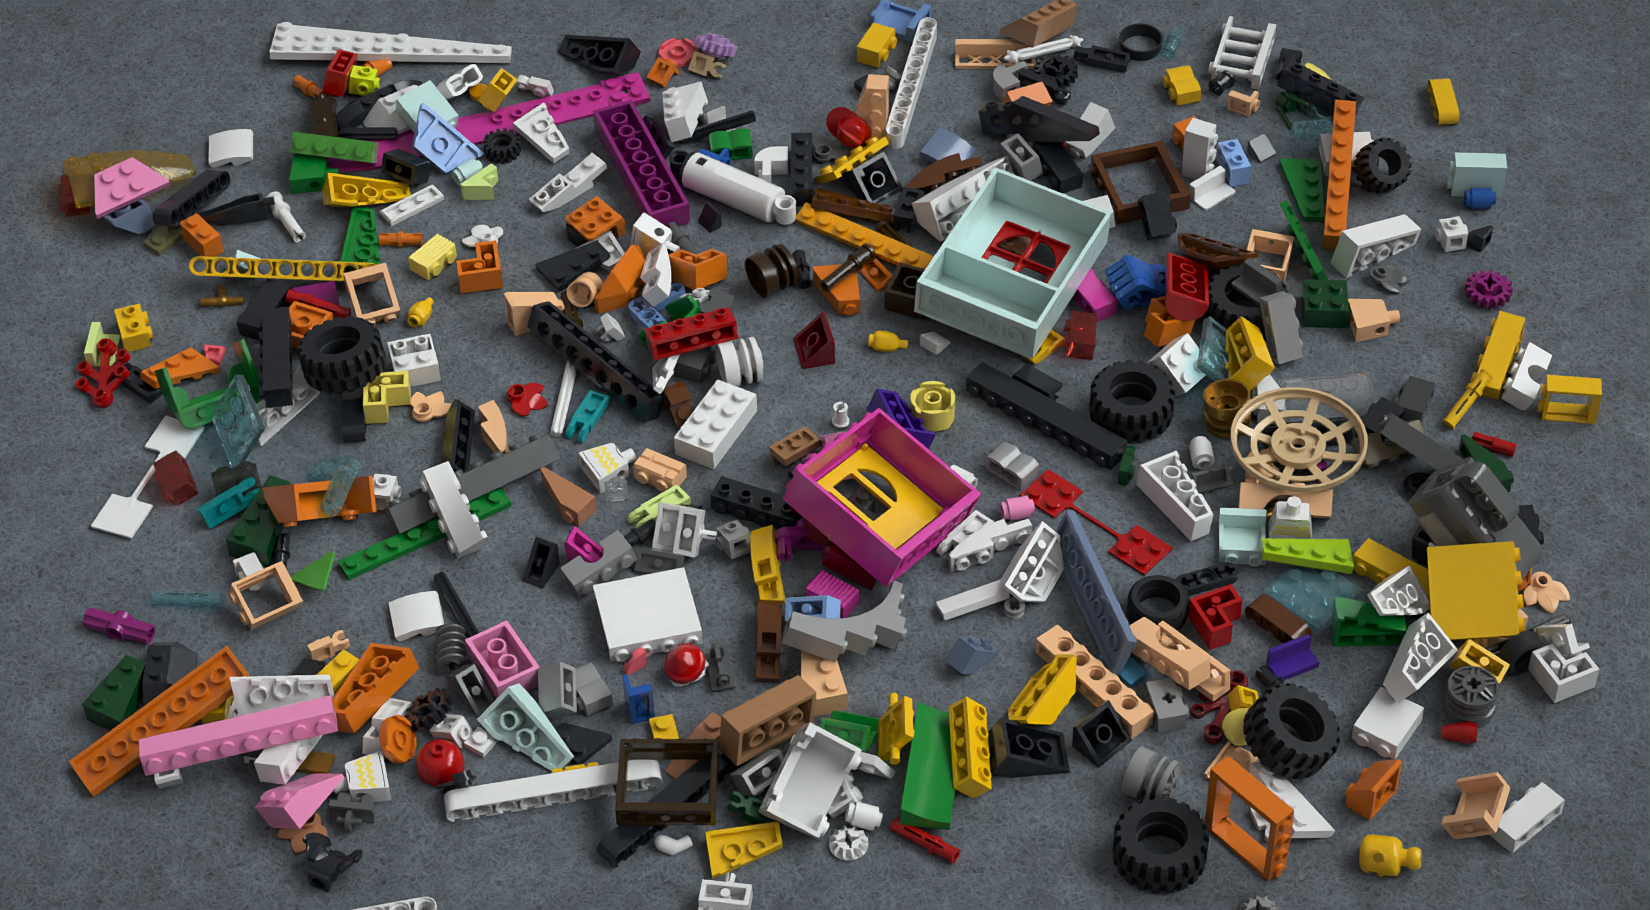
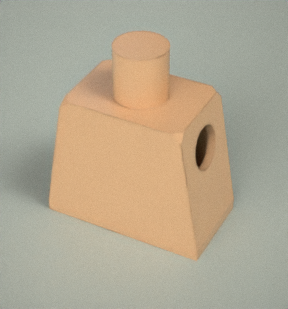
M1348 299V321L1355 342L1388 335L1390 324L1400 323L1399 311H1387L1385 303L1381 299Z

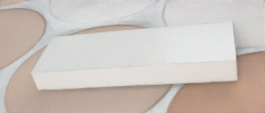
M432 184L380 211V215L393 226L444 200V195Z
M1001 580L937 601L936 606L943 619L948 620L1009 599L1010 596L1009 592L1002 587Z

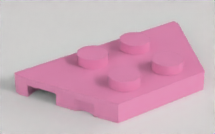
M133 157L94 174L95 216L99 219L170 186V181Z

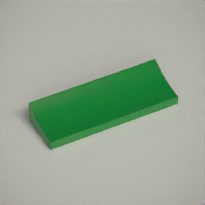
M918 701L914 737L911 743L901 804V825L950 830L956 789H954L949 713L934 709Z

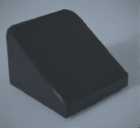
M706 202L698 223L711 233L722 227L721 212L711 203Z
M1489 225L1470 231L1466 246L1482 252L1491 242L1493 226Z

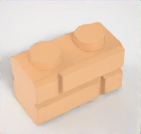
M648 448L645 449L633 466L634 478L638 482L655 486L661 492L675 485L680 486L687 477L686 464Z

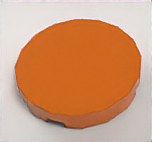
M401 715L386 718L379 730L381 749L386 758L396 764L405 763L412 759L417 747L415 732L412 733L410 729L412 725L410 721Z

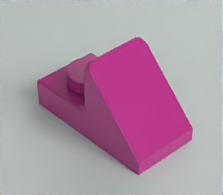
M575 526L571 529L564 543L568 562L580 555L585 562L594 563L600 560L604 554L602 548Z

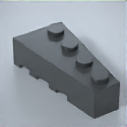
M710 289L708 293L709 303L708 305L703 304L700 313L704 314L715 311L718 308L729 307L734 316L735 296ZM716 345L680 354L676 362V377L701 383L704 377L709 376L712 362H717Z

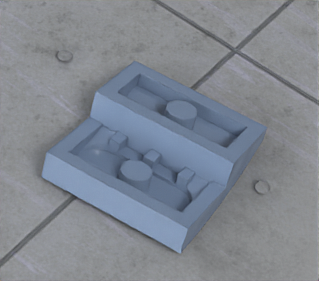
M940 127L920 151V158L934 163L942 158L959 153L962 161L970 159L976 152V149L961 137Z

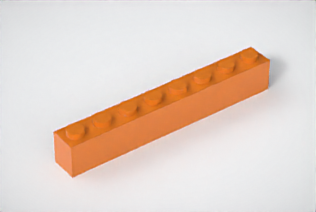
M1335 100L1323 249L1335 250L1340 234L1346 230L1356 101Z

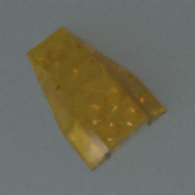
M151 150L93 152L88 154V156L70 157L62 161V176L65 183H70L76 208L95 205L94 174L131 157L161 174L171 183L197 175L196 170L188 155Z

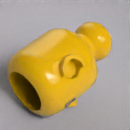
M1370 834L1364 836L1361 841L1359 865L1360 869L1365 873L1375 874L1383 877V875L1395 877L1399 875L1401 866L1407 867L1410 870H1418L1421 867L1422 850L1418 847L1404 849L1401 840L1396 837Z

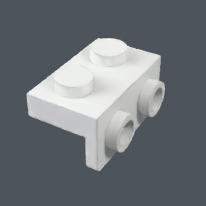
M1572 624L1541 625L1535 628L1537 637L1545 646L1553 643L1562 656L1568 655V658H1572L1582 654L1583 650L1590 648L1589 643H1577Z

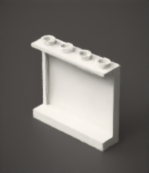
M684 567L593 585L596 606H598L607 641L610 662H624L632 658V653L640 647L645 650L646 657L659 652L669 653L680 644L688 643L696 646L703 644L702 629Z

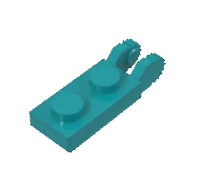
M590 390L572 416L571 422L565 431V438L571 439L577 427H579L581 431L578 434L577 440L580 443H584L589 432L593 430L610 404V396Z
M253 477L243 480L238 486L235 485L197 508L209 529L249 506L248 504L252 502L260 490L257 488L243 497L242 493L256 483Z

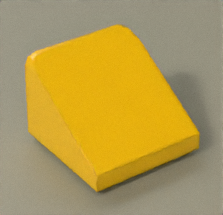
M1237 685L1228 694L1231 711L1238 708H1250L1258 699L1257 691Z

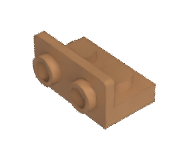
M804 426L769 446L771 462L775 464L780 461L784 466H787L821 447V439Z

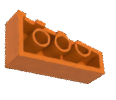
M370 643L332 699L336 712L338 731L355 734L419 669L410 648Z

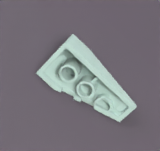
M520 683L507 687L477 719L492 737L499 741H504L512 746L514 750L523 752L531 757L533 761L551 771L556 768L563 769L574 758L539 705Z

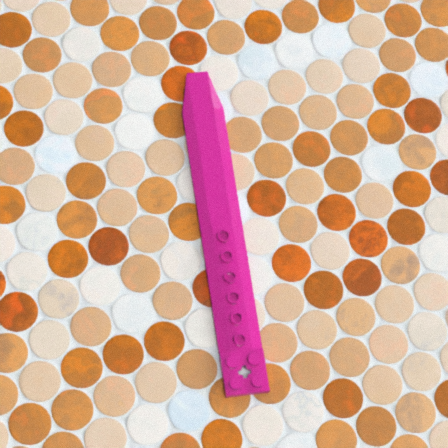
M637 72L600 81V84L498 108L495 113L490 110L458 118V126L455 129L471 143L478 145L483 143L485 135H490L492 130L495 133L496 129L503 131V128H507V132L511 129L513 133L519 134L513 128V122L542 103H545L549 115L554 119V124L559 125L594 116V110L632 100L635 106L651 101L647 89ZM408 130L398 134L396 139L367 140L379 142L377 163L328 157L331 168H339V172L380 169L383 153L396 149H401L421 158L424 157L412 148L414 132Z

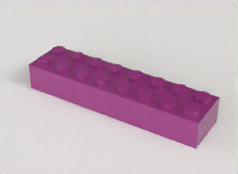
M629 100L594 110L595 130L640 214L646 213L671 228L668 225L670 222H675L677 226L689 223V203L633 101Z

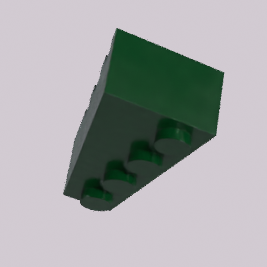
M269 475L226 538L229 556L240 558L255 552L263 567L271 566L272 552L275 550L277 535L282 533L283 523L277 522L263 497L262 488L290 485V481Z

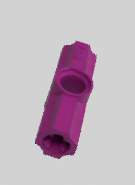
M88 608L84 614L83 626L85 628L103 632L110 639L117 638L120 639L119 641H123L125 638L148 644L151 643L155 635L156 628L154 624L135 620L125 611L119 610L113 614L95 608Z

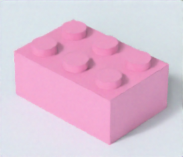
M507 620L465 639L467 657L472 664H475L495 699L507 687L518 683L527 692L538 687V669L540 667Z

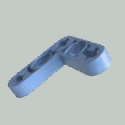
M680 283L671 284L669 297L654 307L643 296L632 300L628 304L630 316L643 329L662 321L666 322L658 311L665 309L668 303L680 299V296L686 294L685 286Z

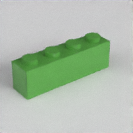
M292 132L290 152L377 163L379 142Z

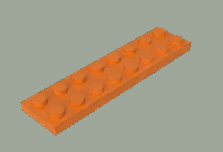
M225 646L72 758L69 763L89 792L95 797L141 763L139 739L189 728L233 695L230 677L251 676L229 647Z

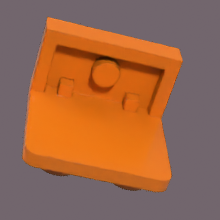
M598 196L566 216V222L588 241L595 240L608 230H611L619 238L626 234L625 221L622 216Z

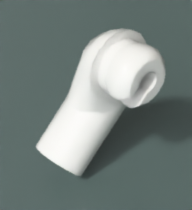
M659 835L654 841L658 850L669 855H676L693 846L688 835L678 840L665 835Z

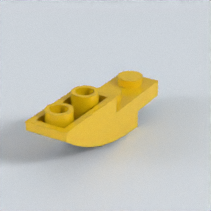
M770 525L753 530L750 536L751 559L754 580L758 586L760 600H779L781 605L786 604L779 568L781 563L777 558L778 548L775 543L774 526Z

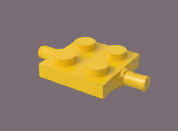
M890 693L888 695V709L879 719L878 757L882 761L890 759V763L893 765L900 763L901 748L914 737L912 698L903 696L898 701L899 695L897 693Z

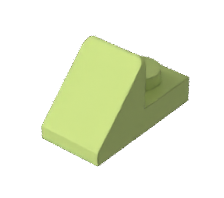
M490 164L461 183L462 198L464 200H494L493 186L498 182L497 167Z

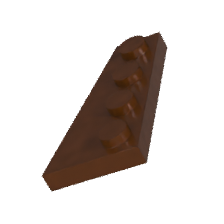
M818 187L811 204V208L878 221L884 220L893 223L895 211L892 206L887 204L880 205Z

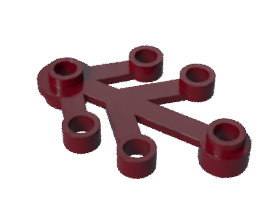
M1234 670L1230 672V690L1227 691L1224 697L1210 701L1209 698L1199 692V698L1209 702L1194 704L1191 707V715L1196 719H1201L1205 716V713L1219 709L1214 722L1206 725L1204 728V739L1210 744H1218L1223 739L1222 722L1229 711L1231 712L1228 694L1237 685L1248 688V678L1242 671ZM1199 709L1202 712L1196 713L1194 710Z

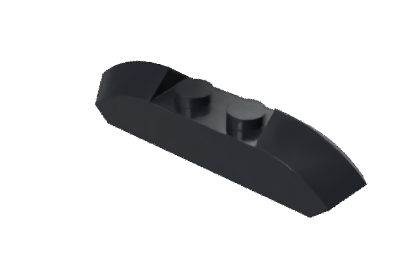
M406 80L396 82L349 103L336 114L337 126L339 128H355L362 125L378 99L412 85L420 86L422 81Z
M457 399L453 400L445 421L441 464L448 461L453 471L461 469L464 472L469 469L475 410Z

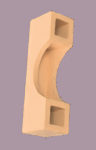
M1245 479V482L1240 483L1238 508L1264 509L1274 499L1295 496L1301 500V503H1308L1310 505L1311 518L1330 519L1333 489L1315 492H1292L1267 484H1259V480ZM1291 483L1293 485H1305L1304 483Z
M1145 617L1129 625L1137 641L1131 653L1158 669L1176 683L1190 690L1210 678V658L1194 648L1172 650L1161 645L1160 627Z

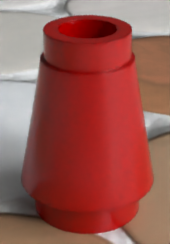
M1466 721L1442 725V739L1468 745L1477 743V723Z

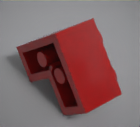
M1232 584L1190 598L1188 618L1209 650L1231 643L1233 627L1231 622L1241 618L1243 600Z

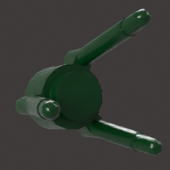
M1288 91L1281 92L1277 96L1275 101L1276 105H1278L1276 111L1280 113L1293 136H1296L1297 133L1286 116V111L1292 112L1296 108L1310 118H1316L1299 105L1308 107L1309 103L1291 95Z

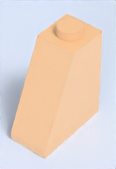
M554 292L504 293L507 323L515 336L531 331L527 324L533 305L550 301L562 312L565 309L562 300H558Z

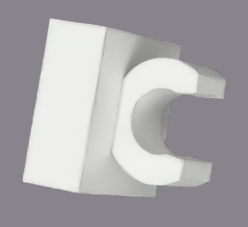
M608 313L600 317L603 325L597 328V332L603 334L600 337L601 340L609 342L612 337L617 341L625 338L619 323Z

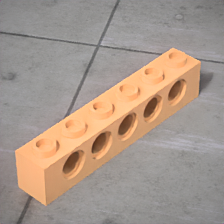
M1057 624L1036 638V653L1047 663L1052 662V658L1056 654H1075L1077 658L1076 689L1096 708L1106 700H1110L1131 739L1153 725L1154 711L1148 703H1144L1133 689L1125 686L1116 674L1111 673L1105 668L1099 659H1095L1084 645H1080L1075 641L1068 631H1064Z

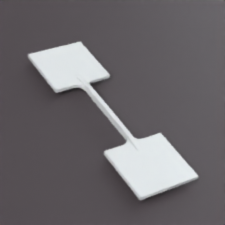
M165 416L144 446L146 449L159 452V456L131 497L111 495L92 523L91 528L132 539L153 508L151 504L138 501L137 497L164 457L186 458L204 431L205 426L188 429L182 426L178 419Z

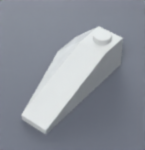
M1410 565L1385 578L1367 595L1379 616L1421 615L1431 608L1430 598Z

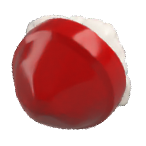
M688 643L674 647L667 654L664 662L665 673L675 687H682L700 680L705 675L706 668L709 666L702 650L696 645Z

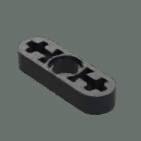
M1227 562L1179 575L1175 580L1189 586L1185 588L1188 595L1191 596L1234 584L1238 580L1239 569L1235 564ZM1209 577L1213 581L1211 583H1204L1200 579Z

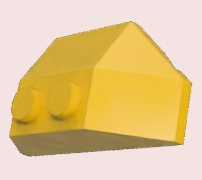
M1056 654L1052 658V662L1044 665L1033 675L1008 708V719L1021 724L1052 725L1076 692L1077 658L1075 654Z

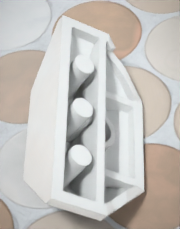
M412 85L378 99L363 121V125L365 127H395L398 134L410 130L411 128L396 111V98L418 86Z
M1042 521L1019 547L1000 579L1002 587L1020 602L1044 603L1064 570L1060 535Z

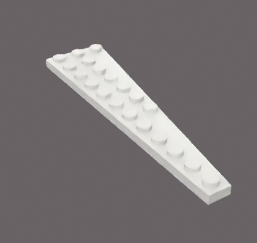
M283 22L281 24L277 23L269 52L270 59L333 60L338 49L357 53V61L390 59L391 61L510 63L512 48L505 45L410 37L404 33L390 35L386 33L292 25L290 22Z

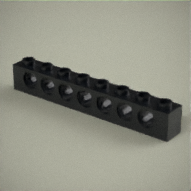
M550 301L533 305L527 327L536 336L544 340L551 348L562 355L565 360H568L642 423L659 417L665 399L662 393L659 394L655 391L650 383Z

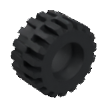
M1382 137L1365 145L1357 152L1355 156L1357 159L1353 163L1356 168L1353 170L1354 173H1357L1358 177L1356 179L1362 182L1361 186L1363 188L1368 187V191L1371 193L1374 191L1376 194L1387 193L1408 180L1407 177L1411 174L1409 168L1412 167V162H1409L1411 156L1406 154L1405 151L1407 149L1405 146H1400L1401 142H1394L1393 138L1386 139ZM1377 156L1386 161L1389 169L1388 175L1383 174L1379 170L1376 161Z

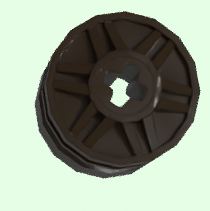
M781 243L773 245L772 248L765 249L764 253L758 252L744 261L747 278L753 289L762 298L774 295L779 292V289H787L799 281V273L794 258Z

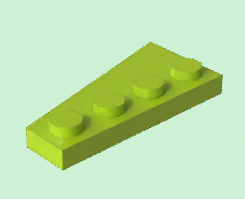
M1262 538L1259 545L1262 560L1352 574L1354 569L1349 539Z

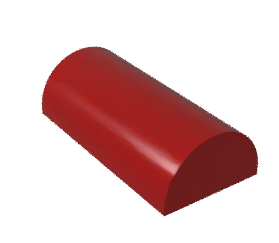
M1167 253L1165 257V305L1168 312L1174 318L1182 321H1192L1200 318L1209 307L1208 266L1172 253Z

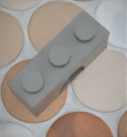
M619 530L599 542L604 554L597 562L587 563L579 555L561 567L566 580L579 597L592 592L593 585L602 584L610 580L614 575L630 567L632 563L638 560L632 547Z

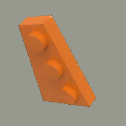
M190 347L141 371V379L156 389L160 388V385L155 375V370L167 367L174 385L180 383L181 379L192 377L196 380L201 379L203 374L211 373L216 375L220 373V366Z

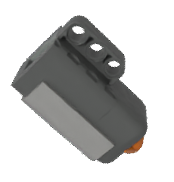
M1467 457L1441 467L1432 473L1411 497L1408 504L1416 513V521L1437 546L1513 541L1515 548H1520V562H1516L1517 571H1521L1522 585H1518V591L1527 587L1530 582L1532 567L1542 555V547L1517 515L1520 511L1518 504L1489 467L1482 462H1475L1472 457Z

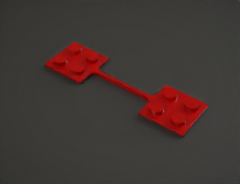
M1049 469L1019 494L1020 497L1027 495L1029 500H1033L1034 506L1054 519L1065 509H1072L1112 534L1119 541L1108 553L1144 576L1173 550L1172 546L1138 525L1127 534L1122 535L1085 513L1073 504L1083 493V490Z

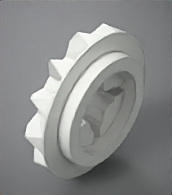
M844 825L840 830L835 829L834 834L830 836L829 849L835 857L841 860H856L866 853L868 837L865 836L863 830H857L855 826L847 828ZM846 836L852 841L851 848L845 842Z

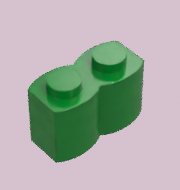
M735 129L730 132L716 131L709 134L711 152L719 155L726 148L729 149V158L731 160L750 159L753 157L750 130Z

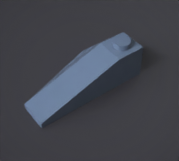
M142 199L103 216L105 221L113 226L137 234H145L151 228L157 226L153 221V213L149 203Z

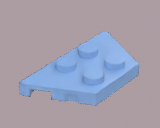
M421 103L412 144L414 150L426 160L431 161V164L442 173H447L472 158L476 159L483 156L484 153L429 106Z

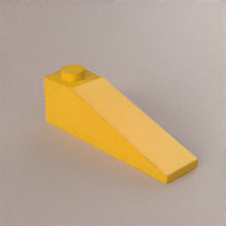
M327 173L322 189L324 205L343 208L398 202L411 195L408 183Z

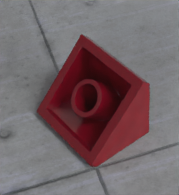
M822 311L793 338L802 369L835 364V342L826 313Z

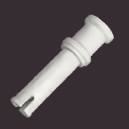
M275 191L268 194L266 198L274 196L275 205L267 206L272 209L273 216L281 220L294 242L301 241L298 235L304 240L306 234L290 213V206L283 201L281 193Z

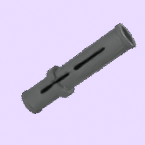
M670 222L668 225L672 228L671 238L673 244L679 246L682 250L696 255L699 254L689 241V236L682 232L675 222Z

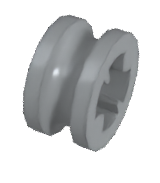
M1010 597L1004 602V613L1008 618L1019 619L1024 615V602H1020L1015 597Z

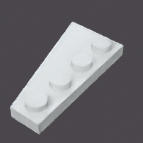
M330 675L230 677L239 716L330 695L333 699L335 696Z
M1259 762L1251 763L1248 768L1250 774L1294 809L1291 838H1328L1333 836L1335 830L1287 778L1282 777L1280 773L1274 774L1270 772V768L1267 766L1263 767Z

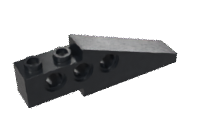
M1025 96L1003 104L989 102L978 111L983 134H1019L1025 142L1091 141L1100 134L1098 126Z

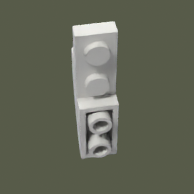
M591 153L565 176L559 173L529 198V201L542 212L559 208L594 186L592 180L607 169L606 163Z
M1029 518L1007 525L1005 520L1002 519L972 533L949 555L950 571H963L969 566L978 563L985 564L990 559H993L994 550L1001 551L1007 548V546L1016 543L1023 544L1032 533V524Z

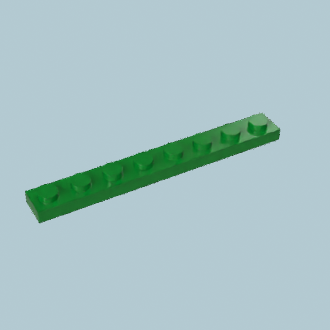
M501 488L469 502L470 514H476L479 521L512 507L511 501ZM436 516L409 530L338 560V566L349 581L447 535L446 532H441L438 525V520L440 519Z

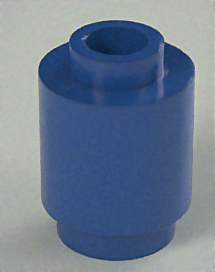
M1470 188V190L1464 191V206L1470 207V209H1491L1492 205L1496 203V193L1492 192L1491 188Z

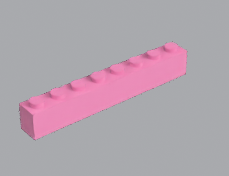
M331 695L139 739V756L145 776L337 732L336 712Z

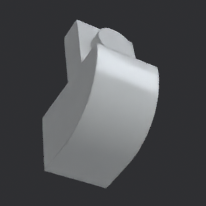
M1025 61L1007 68L1002 63L995 68L993 72V92L1001 102L1008 91L1020 88L1018 73L1023 68L1028 70V65Z

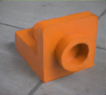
M658 57L646 78L665 88L672 75H679L680 71L676 67L677 64L671 59L666 58L664 60Z

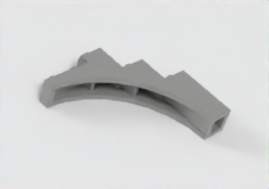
M894 581L885 600L873 610L859 616L827 619L793 611L785 626L782 643L836 662L839 654L843 655L846 649L864 656L869 647L874 648L875 643L895 649L899 641L903 642L907 633V628H904L906 618L900 616L901 609H898L904 599V594L901 593L903 583Z

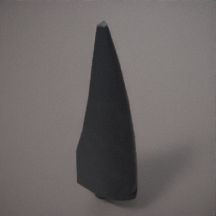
M263 193L242 196L232 202L198 212L197 214L208 224H231L267 220L266 206L275 205L274 196L263 198Z

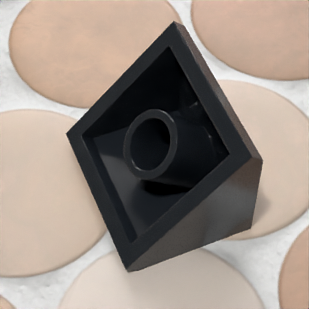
M1106 700L1073 727L1072 747L1097 767L1102 766L1132 741L1110 700Z

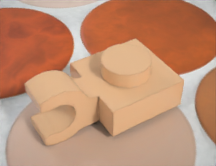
M339 630L335 632L332 639L327 636L308 644L310 659L324 661L335 656V652L350 647L348 638L344 639V631Z

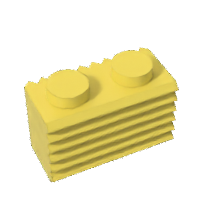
M437 233L408 257L410 270L428 281L432 277L438 276L444 267L455 261L457 257L455 243L441 235L439 236Z

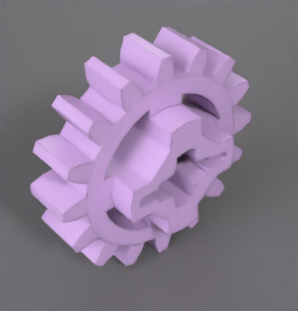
M709 32L705 36L696 35L694 45L702 48L703 53L724 59L725 56L735 57L738 47L735 44H731L729 42L730 39Z

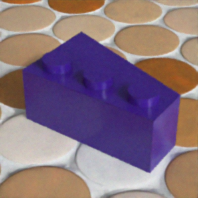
M876 388L866 409L867 412L873 413L880 408L929 449L936 434L932 430L928 432L922 426L924 421L920 417L916 419L910 413L912 408L897 392Z

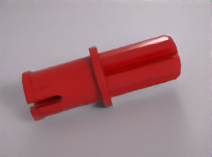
M1474 432L1471 438L1482 447L1491 450V453L1495 451L1513 457L1517 448V443L1499 439L1498 436L1491 437Z

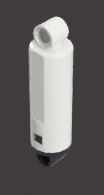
M677 150L670 154V170L675 179L679 180L681 186L767 223L776 219L778 223L788 225L796 220V200L792 196L785 195V191L781 187L697 151L689 154L686 151Z

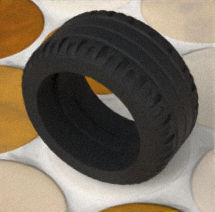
M1151 575L1141 578L1131 587L1128 594L1127 615L1132 624L1145 617L1156 625L1164 621L1178 631L1187 621L1189 595L1186 588L1179 581L1164 575ZM1161 597L1168 599L1176 607L1168 612L1157 613L1147 610L1140 603L1148 598Z

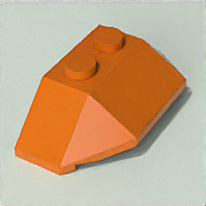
M632 244L609 273L600 292L594 297L596 313L627 307L632 300L638 298L641 288L645 287L646 283L640 276L646 260L639 245Z

